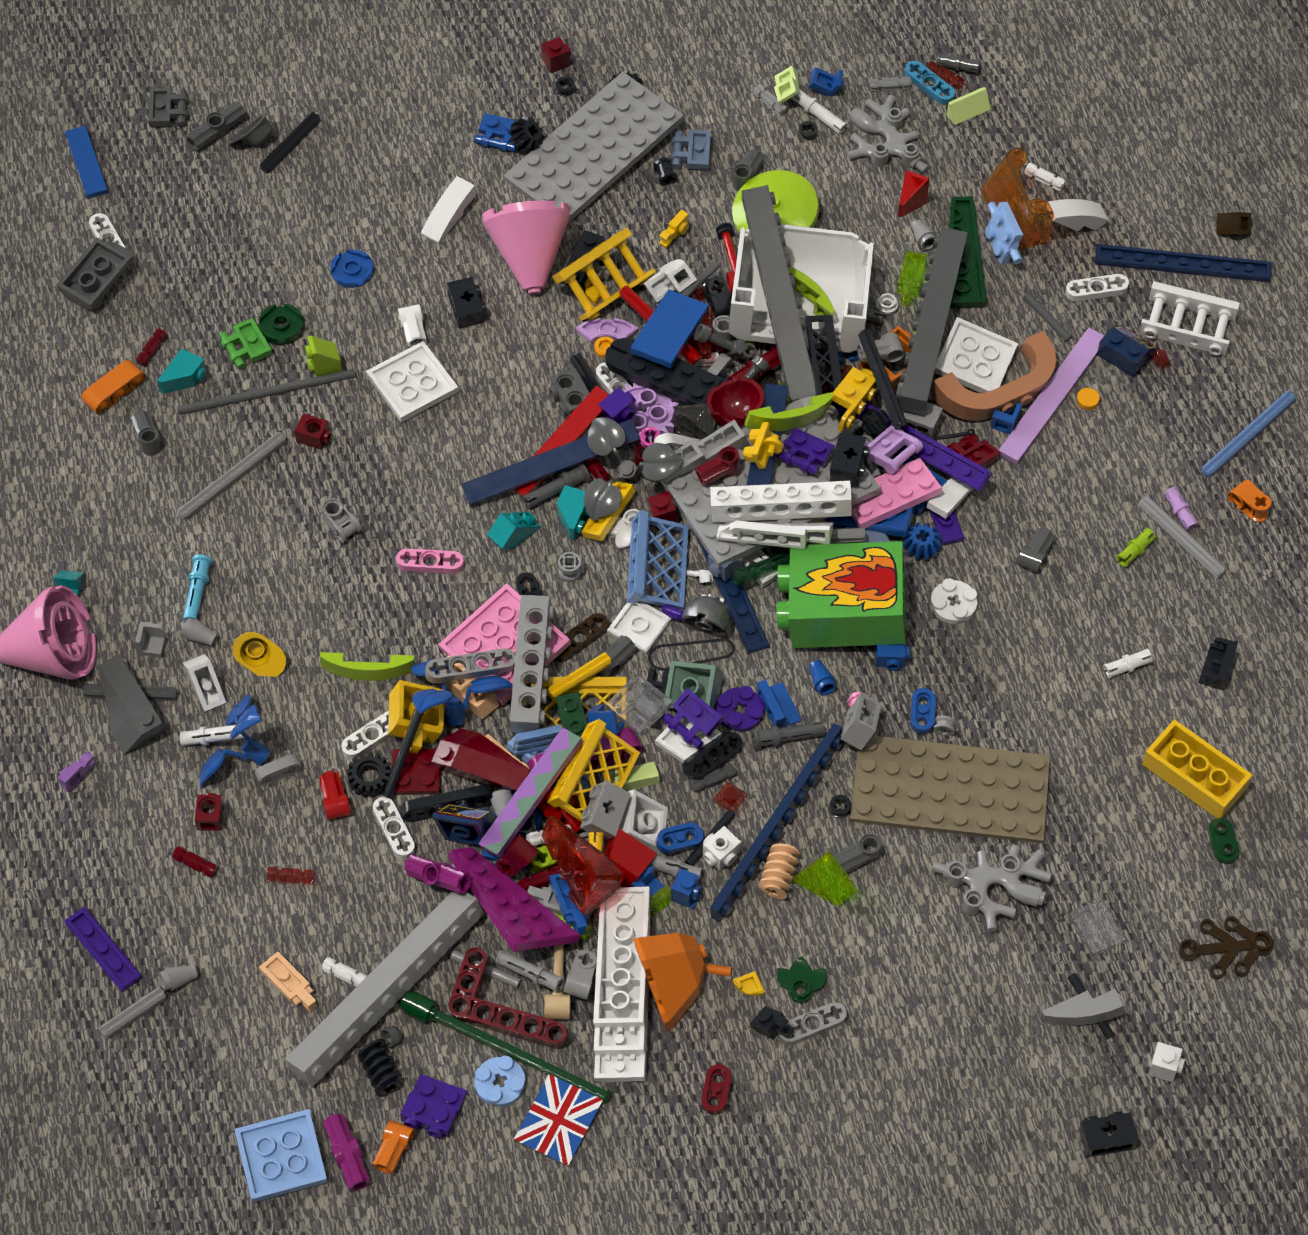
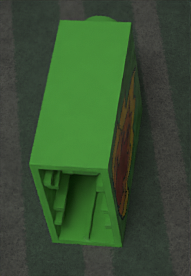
M902 541L806 545L805 549L790 548V564L778 565L779 593H789V601L777 602L778 630L790 629L792 648L905 644V565Z

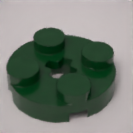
M276 304L271 305L259 317V329L266 341L279 346H284L296 340L301 335L304 327L300 311L289 304L278 307ZM277 322H279V323L286 322V323H285V326H282V327H278V326H277Z

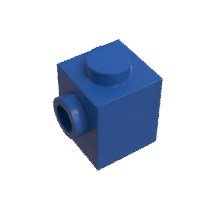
M905 644L876 645V667L898 670L900 667H904L905 660L910 659V646H905Z

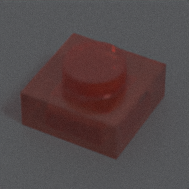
M726 782L715 796L713 802L728 811L730 809L735 813L746 799L747 793Z

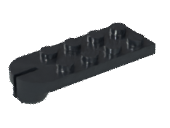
M619 338L610 344V348H607L605 363L612 373L618 374L700 412L707 405V397L712 388H716L722 383L721 377L679 358L676 359L671 368L630 353V347L635 341L633 338Z

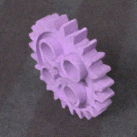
M635 382L633 387L625 384L624 392L629 391L636 399L634 404L638 412L635 413L632 422L639 438L642 430L646 427L656 428L660 435L668 432L674 433V426H678L679 404L675 400L642 385L638 386ZM650 433L649 436V434H646V442L650 443V440H654L655 435Z

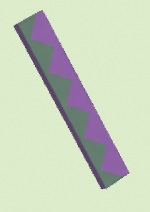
M562 727L479 842L481 848L499 858L584 742L581 737Z

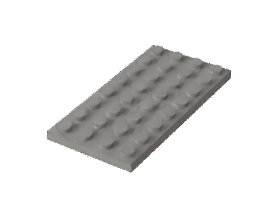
M622 71L543 140L542 145H538L537 149L532 150L503 175L504 180L531 201H555V207L562 208L561 203L568 204L570 209L569 223L684 121V115Z

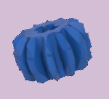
M919 521L916 527L910 525L907 537H903V548L907 550L908 557L915 554L916 561L920 556H923L925 561L928 560L929 556L935 558L942 545V536L940 533H937L936 527L929 528L928 522L925 526H922Z

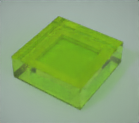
M666 885L650 897V913L652 915H656L671 903V890Z

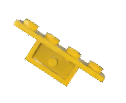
M855 367L849 371L833 392L834 397L832 401L848 409L842 416L838 426V431L841 433L845 428L849 429L855 421V415H860L866 406L865 402L867 400L870 402L873 399L878 387L874 376L871 377Z

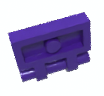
M795 428L784 443V449L788 451L782 450L780 453H776V457L782 459L783 463L787 465L793 464L799 467L801 471L807 474L810 472L817 475L820 467L815 464L824 467L833 455L835 445Z
M688 688L672 705L678 711L675 717L669 713L663 717V721L668 724V728L672 732L680 734L684 738V742L688 745H693L696 749H700L704 743L698 738V735L703 732L709 737L724 720L718 712ZM685 719L694 724L690 730L683 725Z

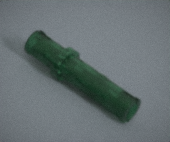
M790 550L759 562L752 561L746 567L731 571L733 583L739 585L751 579L757 580L761 578V575L778 570V565L790 564Z

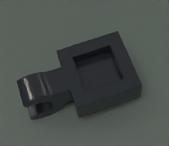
M764 1006L750 1023L752 1029L769 1037H772L775 1032L784 1037H789L794 1031L792 1027L786 1025L789 1021L782 1012Z

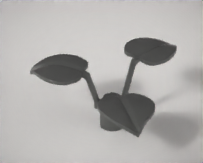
M595 418L588 433V446L592 452L599 456H606L613 451L621 462L618 468L621 477L612 479L608 483L598 478L587 486L584 494V504L589 517L595 521L612 514L619 508L622 495L619 488L612 484L625 482V480L635 481L639 478L641 471L646 479L660 481L674 474L682 466L684 460L666 444L654 443L644 450L642 455L644 462H640L638 466L630 460L625 461L616 449L621 447L626 441L623 428L609 418Z

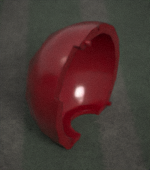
M734 377V379L723 382L716 388L713 387L708 394L706 404L710 415L716 422L725 426L735 420L738 426L742 428L745 427L749 411L763 408L765 395L762 387L756 381L745 377Z

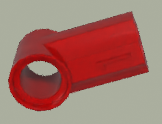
M324 772L323 775L319 776V783L324 797L322 800L327 820L351 815L348 798L344 794L339 772Z

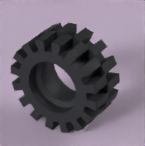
M368 752L366 757L364 753H361L360 759L355 756L353 758L354 763L350 762L349 769H347L348 781L352 791L355 790L357 795L361 793L364 798H367V795H371V798H374L376 793L379 796L382 795V790L385 789L391 773L389 762L387 763L384 756L381 758L378 753H376L375 757H373L372 752ZM366 769H374L379 773L378 778L370 782L363 781L360 775Z

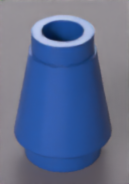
M815 660L810 663L809 669L815 691L823 696L831 694L836 689V679L822 661Z

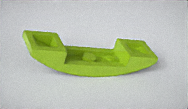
M788 267L789 275H793L796 288L793 289L814 304L813 314L832 315L834 318L833 305L822 288L801 271Z
M831 392L813 396L808 406L774 414L770 406L751 410L748 412L745 426L749 429H760L762 422H769L771 431H786L805 426L825 414L831 405L834 395Z
M320 652L321 667L336 675L355 680L377 681L392 679L410 673L411 667L416 665L414 655H391L390 663L345 661L344 653Z

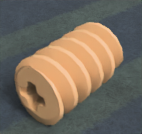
M775 844L770 847L767 862L764 865V871L758 883L759 889L764 894L779 900L787 898L785 891L790 889L788 883L793 879L790 874L795 873L793 866L798 864V860L795 857L800 856L799 850L788 844Z

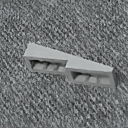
M733 420L701 441L695 443L692 439L676 449L674 452L684 460V463L674 474L664 480L668 482L694 470L696 467L717 457L719 451L724 447L732 446L738 450L749 445V442L736 421Z

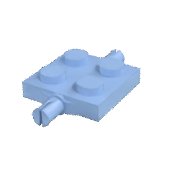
M995 202L988 203L987 208L991 213V220L985 229V235L991 243L994 254L997 256L1000 264L1009 262L1011 257L1014 264H1020L1023 259L1020 256L1018 247L1023 233L1008 202H999L998 206H996Z

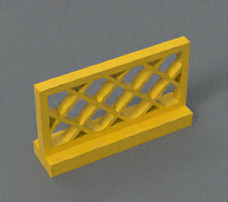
M549 677L548 682H544L543 689H547V696L552 700L544 709H541L545 711V717L552 723L549 727L559 725L560 719L558 717L554 720L546 713L556 704V699L551 697L548 688L564 677ZM590 677L563 694L579 692L582 695L580 697L581 702L588 695H594L599 700L596 705L604 704L609 710H614L616 717L621 722H624V728H626V677ZM612 695H622V703L615 709L606 702ZM582 702L583 708L588 712L590 708ZM620 709H622V716L618 713Z
M600 719L587 724L581 736L584 742L564 768L547 801L554 808L557 806L561 807L581 822L583 821L581 819L582 813L587 807L583 793L590 792L593 786L596 785L594 773L603 772L604 780L611 782L608 770L617 768L619 780L613 784L622 788L640 754L639 751L606 729V723ZM602 736L609 739L611 749H602L600 742ZM619 750H624L631 755L627 763L621 764ZM612 752L616 765L607 767L604 754ZM598 755L601 768L592 770L590 759L592 756ZM588 775L591 788L582 790L580 779L582 776ZM578 794L581 808L575 809L568 802L572 795Z

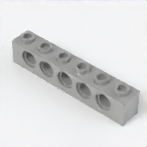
M521 595L510 711L511 732L524 733L540 729V725L545 724V711L541 709L542 703L546 704L547 689H543L544 682H548L549 668H545V661H550L551 649L547 647V640H552V626L548 625L549 619L554 617V605H550L549 596ZM535 620L541 621V622L538 623V624H533V623H531L532 621H535ZM532 641H537V642H539L538 644H535V645L530 644V642H532ZM530 662H536V663H537V664L534 665V666L528 665V663H530ZM528 683L536 684L533 687L526 686ZM527 704L534 705L532 708L524 707Z

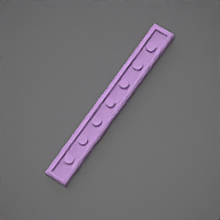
M1088 327L1000 447V456L1015 464L1019 463L1095 359L1099 342L1105 335Z

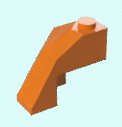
M682 933L635 938L633 941L644 968L665 1029L669 1031L700 995L705 972L703 959L707 957L702 943L697 944L694 936Z

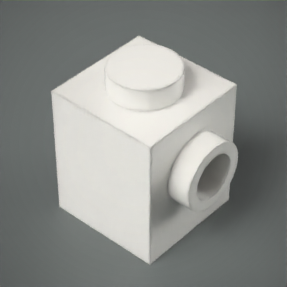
M1158 1042L1148 1075L1173 1082L1176 1073L1181 1074L1185 1059L1180 1058L1182 1049Z

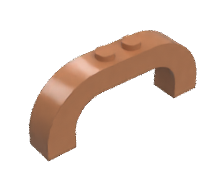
M1044 330L1026 338L1020 351L1029 362L1031 372L990 392L975 393L967 390L951 372L933 381L930 394L941 408L961 419L972 421L987 420L992 418L995 410L1008 414L1017 406V403H1021L1022 406L1029 404L1047 385L1056 364L1054 346Z

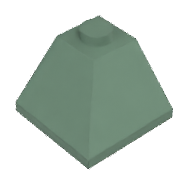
M671 661L663 707L674 709L672 705L688 688L713 708L720 695L724 672L716 665Z

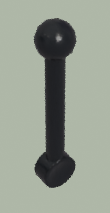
M968 429L967 432L942 436L934 434L932 439L937 441L964 437L966 435L971 436L975 434L974 429Z

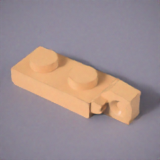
M276 952L259 966L260 972L295 1006L301 1003L309 1012L318 1007L316 1000L311 996L313 989L310 987V983L279 952Z

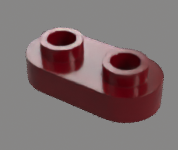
M715 1064L706 1073L701 1105L703 1110L711 1115L722 1113L727 1105L731 1085V1072L725 1065ZM721 1076L723 1081L718 1083L714 1081V1078ZM715 1099L719 1104L712 1106L709 1102Z

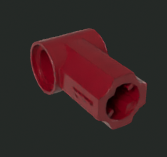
M732 446L724 447L719 451L717 457L696 467L695 473L701 484L706 486L723 476L737 475L741 470L738 450Z

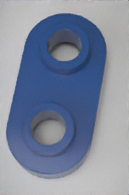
M920 688L912 695L910 726L918 734H927L934 727L936 696L930 689ZM925 700L927 701V704L922 705L919 703V701ZM925 721L926 725H919L918 722Z
M691 822L664 828L658 833L655 844L658 850L665 854L693 849L702 841L703 831L699 825ZM686 835H691L693 840L687 839ZM664 841L670 842L671 845H666Z

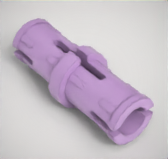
M1177 487L1169 488L1164 493V496L1171 504L1174 516L1180 519L1187 532L1196 529L1199 523L1190 510L1191 506L1188 502H1185Z

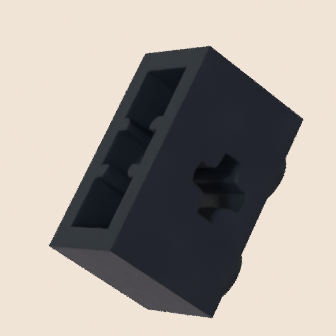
M473 277L447 282L448 296L458 328L484 323V315H487V308L485 302L480 301V297H482L479 284L475 285Z
M839 433L830 466V482L850 481V486H858L859 478L863 479L865 474L864 460H868L870 455L867 437Z
M1118 1111L1101 1118L1090 1116L1081 1121L1079 1126L1086 1158L1135 1150L1139 1141L1131 1112L1123 1114V1112Z

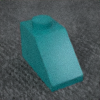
M181 348L157 380L159 391L165 394L195 387L198 381H203L206 377L205 360Z

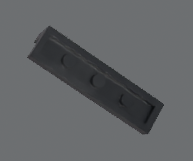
M832 315L806 316L805 324L816 396L822 395L821 387L824 383L828 386V393H833L842 382ZM812 322H819L820 335L812 329ZM818 341L821 342L823 356L815 349V344ZM821 362L824 363L826 377L818 370ZM831 402L832 406L840 407L838 403Z

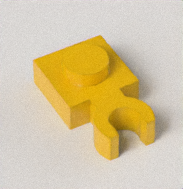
M681 210L668 223V228L659 235L662 239L659 242L660 245L667 248L673 239L687 232L689 228L688 213Z

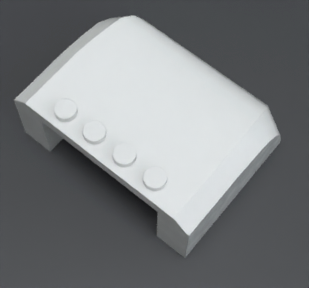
M781 224L778 226L780 234H784L786 246L783 247L784 254L789 255L791 267L801 271L815 281L826 293L833 305V323L837 350L849 353L857 350V344L861 343L858 334L865 329L874 243L868 244L860 240L859 236L852 232ZM743 227L740 232L728 333L739 340L776 344L749 229L745 230ZM793 289L794 296H798L801 309H798L799 317H803L805 321L806 316H816L813 314L814 304ZM812 322V329L820 335L819 322ZM803 330L804 338H807V331ZM820 341L815 344V349H822Z

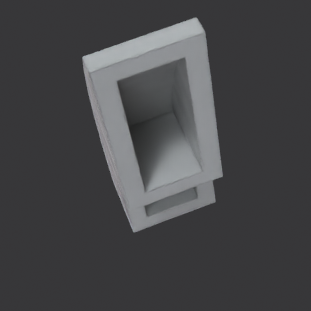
M1113 989L1093 999L1087 990L1043 1010L1042 1013L1046 1023L1085 1025L1113 1019L1125 1014V1010L1117 991Z

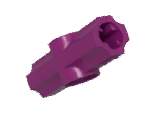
M411 854L405 860L404 869L407 875L423 880L427 885H437L460 894H465L472 885L470 873L454 868L449 863H439L416 854Z
M343 1114L331 1115L323 1121V1125L332 1145L333 1156L336 1158L338 1168L342 1170L347 1187L350 1192L366 1188L371 1183L362 1162L363 1157L355 1137H352L349 1125Z

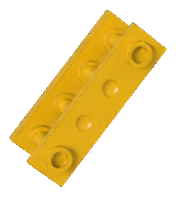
M628 228L617 232L552 276L556 284L562 281L565 284H569L586 313L578 317L581 321L587 318L588 320H593L599 316L600 309L620 297L619 291L624 286L633 288L639 284L641 287L644 285V282L650 279L649 276L655 273L654 269L644 272L626 245L628 243L626 238L632 235ZM614 246L620 250L637 277L628 284L609 256L611 254L609 250ZM597 258L599 261H603L620 288L611 296L592 267V261ZM580 269L582 272L585 271L603 299L602 302L594 307L575 279L577 277L575 273Z

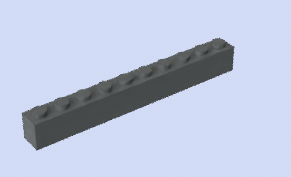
M768 185L742 190V203L785 386L789 387V403L801 398L816 396L811 359H809L808 338H804L803 330H806L803 317H799L798 309H801L798 296H794L793 288H796L793 275H789L788 271L791 263L789 255L784 254L783 250L786 242L784 234H780L778 229L781 221L779 213H775L773 205H776L774 192L769 191Z
M942 227L940 235H935L933 248L937 249L936 252L931 251L929 264H932V268L927 267L925 281H928V285L923 284L920 297H923L924 301H919L916 314H920V318L915 317L912 331H916V334H911L908 348H912L911 352H906L904 365H907V370L902 369L899 381L903 383V387L898 386L896 393L897 400H899V405L903 411L921 415L925 413L968 232Z

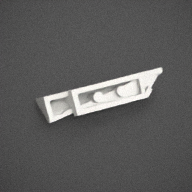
M736 520L729 525H719L716 539L805 549L807 542L830 544L833 523L766 524Z

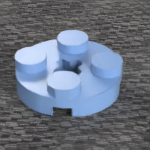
M494 1057L485 1061L477 1068L475 1073V1089L480 1099L485 1103L505 1107L516 1102L522 1095L525 1086V1075L521 1066L513 1061L511 1057ZM496 1077L506 1078L507 1080L504 1081L505 1086L494 1085Z

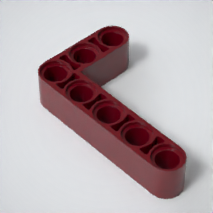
M479 947L470 948L464 955L448 1006L452 1017L467 1024L553 1049L563 1048L568 1042V1035L562 1023L478 999L489 963L483 949ZM475 957L483 959L482 963L477 966L470 964L471 960ZM467 980L475 981L474 986L470 989L462 987L463 983ZM460 1003H464L467 1005L466 1010L461 1013L456 1012L455 1007ZM483 1010L491 1012L490 1017L487 1019H480L478 1015ZM507 1017L515 1019L511 1026L502 1025V1021ZM536 1024L539 1028L535 1033L526 1032L527 1026ZM554 1031L563 1033L559 1040L550 1039V1034Z

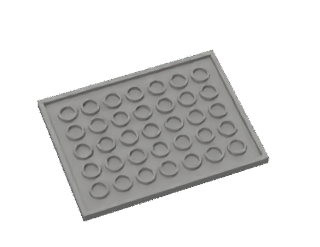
M811 397L801 398L786 405L785 411L808 406ZM827 412L817 420L798 428L835 445V447L839 433H841ZM746 426L740 428L749 442L747 446H754L749 440L751 429L746 428ZM794 429L781 431L779 440L783 443L782 450L786 452L788 450L784 449V443ZM745 447L738 449L741 470L735 476H723L704 486L699 481L694 469L668 482L664 479L660 480L666 491L670 492L672 500L708 554H710L718 569L724 564L733 560L736 561L768 546L717 540L719 525H729L735 521L712 523L710 487L746 486L751 462H746L743 456ZM833 455L824 467L815 464L820 467L817 475L810 472L807 474L801 471L799 467L793 464L787 465L783 463L782 459L776 457L771 485L830 482V466ZM866 466L864 478H859L857 487L851 486V507L881 493V487ZM828 517L747 522L766 524L818 523Z

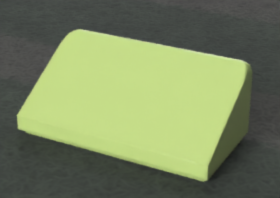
M982 87L948 103L947 116L954 125L990 110L987 89Z
M650 762L633 766L622 789L631 790L659 784L660 777L655 763ZM608 771L611 783L618 782V771Z

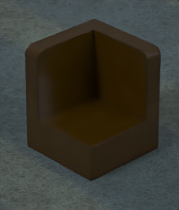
M1217 213V235H1251V213Z

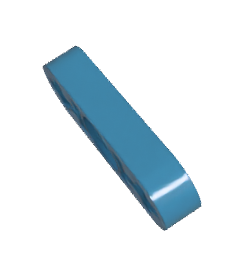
M910 61L906 64L905 76H909L912 83L942 105H948L950 101L954 100L955 91L953 87L921 62ZM933 81L935 85L927 86L924 82Z

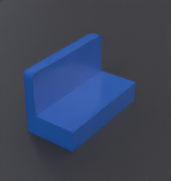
M766 679L757 682L756 693L761 697L764 709L773 726L784 728L801 721V717L783 683L769 686Z

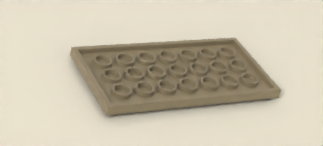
M872 735L864 748L857 751L850 822L1043 844L1050 755Z

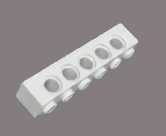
M850 481L710 487L712 523L736 520L757 521L852 516Z

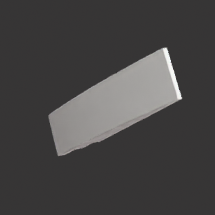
M650 887L601 888L593 1020L595 1026V1081H646L649 983L633 939L650 936Z

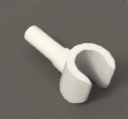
M686 570V576L699 577L700 584L713 582V575L709 570Z

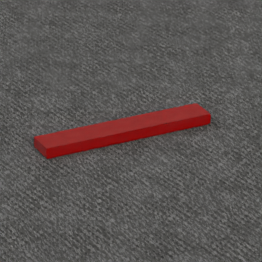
M596 385L533 456L582 438L590 429L592 421L603 415L598 404L609 394ZM544 479L517 488L514 491L523 497V495L534 491Z

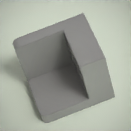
M140 622L135 640L138 655L162 658L166 641L164 626L162 624Z

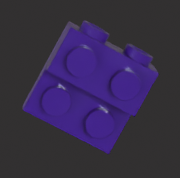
M420 1074L412 1093H409L401 1111V1121L404 1122V1125L415 1130L418 1127L427 1130V1133L432 1137L441 1138L444 1136L449 1138L467 1096V1090Z

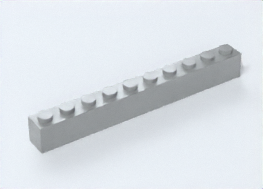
M452 891L285 1058L291 1071L312 1087L322 1079L384 1014L484 915L477 898L467 892L460 894Z

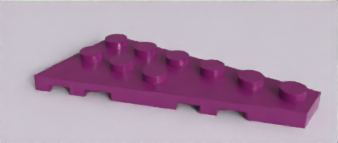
M467 847L450 850L448 858L455 868L470 873L472 878L470 890L513 952L578 942L580 937L578 932L510 877L501 873L495 865L474 848Z

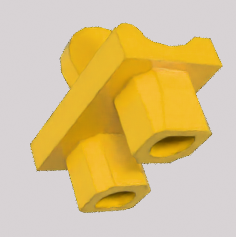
M762 422L760 429H751L749 440L754 446H747L743 450L746 462H755L759 469H765L769 456H773L774 453H780L783 448V443L779 440V436L771 432L769 422Z

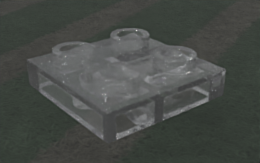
M637 673L605 704V709L608 711L614 710L616 718L624 722L625 725L641 737L672 707L673 701Z

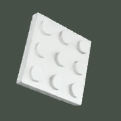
M957 317L937 360L934 373L944 376L953 372L961 385L979 393L990 392L1000 387L1018 343Z
M424 341L366 371L368 379L401 423L459 392L456 383Z

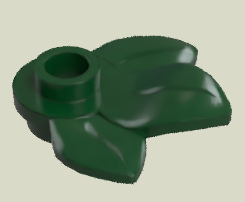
M802 956L792 964L790 970L778 968L777 971L778 983L788 990L789 997L797 1003H804L810 1000L813 992L820 990L824 986L827 977L825 968L812 971ZM802 988L805 990V993L798 994L796 990Z

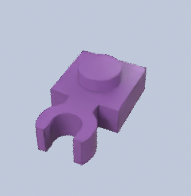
M86 751L78 762L74 761L70 766L65 767L58 777L61 788L69 793L85 777L84 774L96 765V762L93 761L94 756Z

